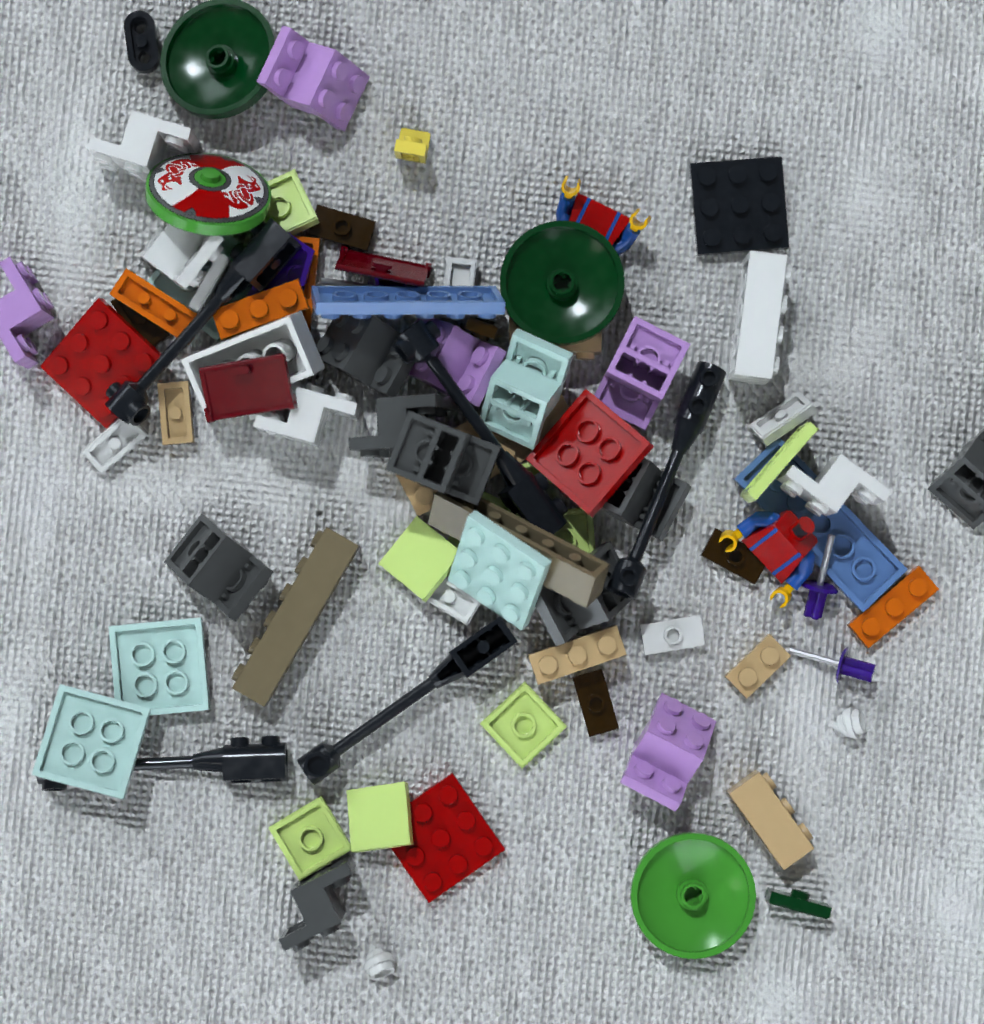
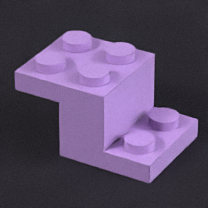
M282 26L256 82L264 86L290 107L317 115L335 129L345 131L370 76L336 49L311 43L292 28Z
M8 257L0 262V266L15 290L0 298V339L14 362L30 369L39 363L34 356L38 351L31 339L24 336L54 319L50 311L54 306L46 293H42L34 285L38 282V279L29 266L26 267L22 261L18 263L11 257Z
M634 316L594 396L625 422L645 431L670 386L690 344Z
M436 318L422 319L425 324L428 321H432L439 328L441 336L436 340L440 346L436 356L469 402L479 407L487 392L490 378L500 366L506 351L498 346L480 341L454 324ZM427 363L414 364L408 376L419 379L439 392L450 396Z
M661 693L650 720L634 744L620 783L676 812L682 802L687 784L704 760L716 721L704 713L681 703L677 699Z

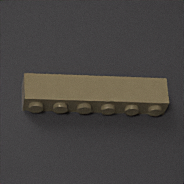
M439 491L434 494L428 524L437 528L442 533L448 534L460 541L468 515L476 510L552 561L543 584L547 589L553 590L585 608L601 595L610 566L609 563L484 498H481L479 506L450 494H444Z
M326 527L324 532L318 530L310 543V546L314 549L309 558L307 559L303 556L294 571L298 574L293 585L287 583L278 598L283 601L277 612L271 610L263 623V626L267 628L261 639L257 636L255 637L247 651L251 654L246 665L240 663L231 678L236 681L232 689L263 707L268 705L360 548L356 543Z

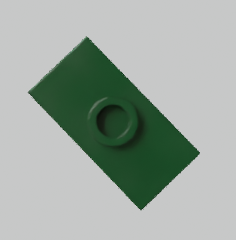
M767 887L765 898L769 904L824 919L830 918L832 907L827 903L809 899L810 894L807 892L792 889L791 893Z

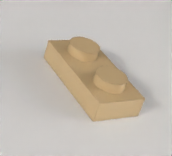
M190 382L158 383L162 445L195 443Z
M767 634L725 675V678L747 699L791 655L770 634Z

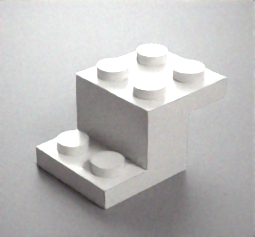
M131 110L121 145L90 136L87 149L94 156V160L100 162L99 166L111 171H117L119 167L129 171V175L132 177L146 180L150 170L162 161L167 144L170 145V150L180 154H187V151L196 153L200 141L189 127Z
M164 221L138 256L154 266L178 286L186 289L188 286L194 287L203 277L205 272L201 269L207 261L214 262L224 249L220 245L224 238L184 231Z
M306 384L305 389L300 387L296 389L297 408L290 410L288 421L282 415L266 412L265 417L256 415L253 427L260 432L319 448L328 413L358 420L361 407L358 403H355L356 399L351 395L336 392L335 397L326 395L324 388Z
M843 454L831 458L815 480L794 465L784 469L776 479L782 484L780 486L782 491L792 498L796 496L802 498L807 502L805 507L818 517L821 514L829 516L837 513L851 493L853 498L867 506L868 503L876 505L885 502L892 492Z

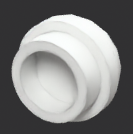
M853 707L845 708L842 714L837 717V721L832 724L836 731L853 739L858 738L859 734H865L866 723L862 710H854Z
M371 946L364 964L365 972L370 974L372 980L384 978L394 972L393 964L395 960L390 952H384L382 948Z

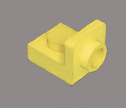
M402 128L394 148L396 159L426 164L431 138L430 133Z

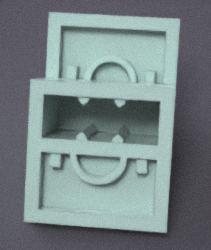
M517 328L512 334L506 359L490 378L480 417L490 431L533 450L538 444L545 419L559 402L574 353Z

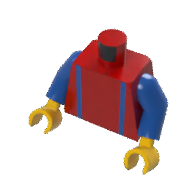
M568 175L565 176L561 185L563 193L560 195L556 209V221H572L593 228L611 243L618 256L629 250L640 234V230L644 229L650 222L651 216L649 215L645 222H639L637 220V213L641 210L639 208L629 218L578 193L581 187L580 179L575 188L568 187L566 183Z
M785 510L781 513L776 511H756L738 524V529L735 531H724L720 536L719 543L725 538L733 540V544H730L725 552H732L736 549L739 539L742 536L745 537L742 542L781 584L784 581L787 582L784 587H778L770 596V600H772L777 593L783 594L785 602L779 607L783 608L792 599L791 592L794 589L798 590L813 572L816 554L812 549L818 543L817 538L813 535L815 525L809 517L804 516L798 519L790 510Z

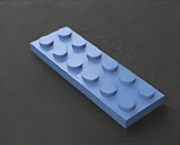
M311 286V299L315 314L321 315L324 319H337L340 315H352L356 319H369L371 315H384L388 319H400L403 315H415L416 318L431 319L434 318V315H446V317L451 319L465 318V315H477L479 318L493 319L496 318V315H505V301L496 286Z
M779 438L771 443L733 480L744 490L785 442ZM797 454L784 468L786 469L794 465L813 480L817 477ZM778 476L755 501L763 511L781 513L785 510H790L798 519L806 516L814 522L815 530L813 535L817 538L818 543L812 550L816 554L814 564L819 569L828 534L835 535L826 576L861 612L868 609L908 570L845 504L835 514L829 516L821 514L818 517L805 507L807 502L799 496L792 498L780 489L782 484L776 480Z

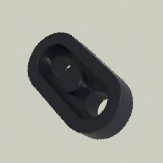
M134 11L124 21L128 60L134 70L142 74H148L155 71L160 64L156 24L147 12ZM139 25L146 26V30L143 33L136 32V28ZM143 55H150V60L147 63L140 62V58Z

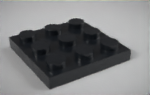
M782 156L690 163L696 256L745 253L750 250H785L789 248Z

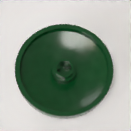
M209 0L203 2L180 17L164 41L160 57V71L163 84L169 95L178 105L197 117L224 119L238 115L256 104L267 92V89L256 81L277 39L276 33L261 12L241 0Z
M552 221L528 230L511 246L501 268L500 292L505 301V310L510 319L519 329L557 346L582 343L602 332L617 314L624 294V270L616 250L598 231L577 222Z

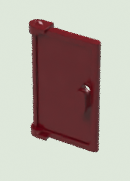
M344 245L341 247L340 256L335 265V270L424 287L426 279L430 277L433 270L432 263L426 262V265L350 250L348 246Z
M285 353L199 368L206 403L204 412L208 423L221 419L297 408L296 394L292 392Z

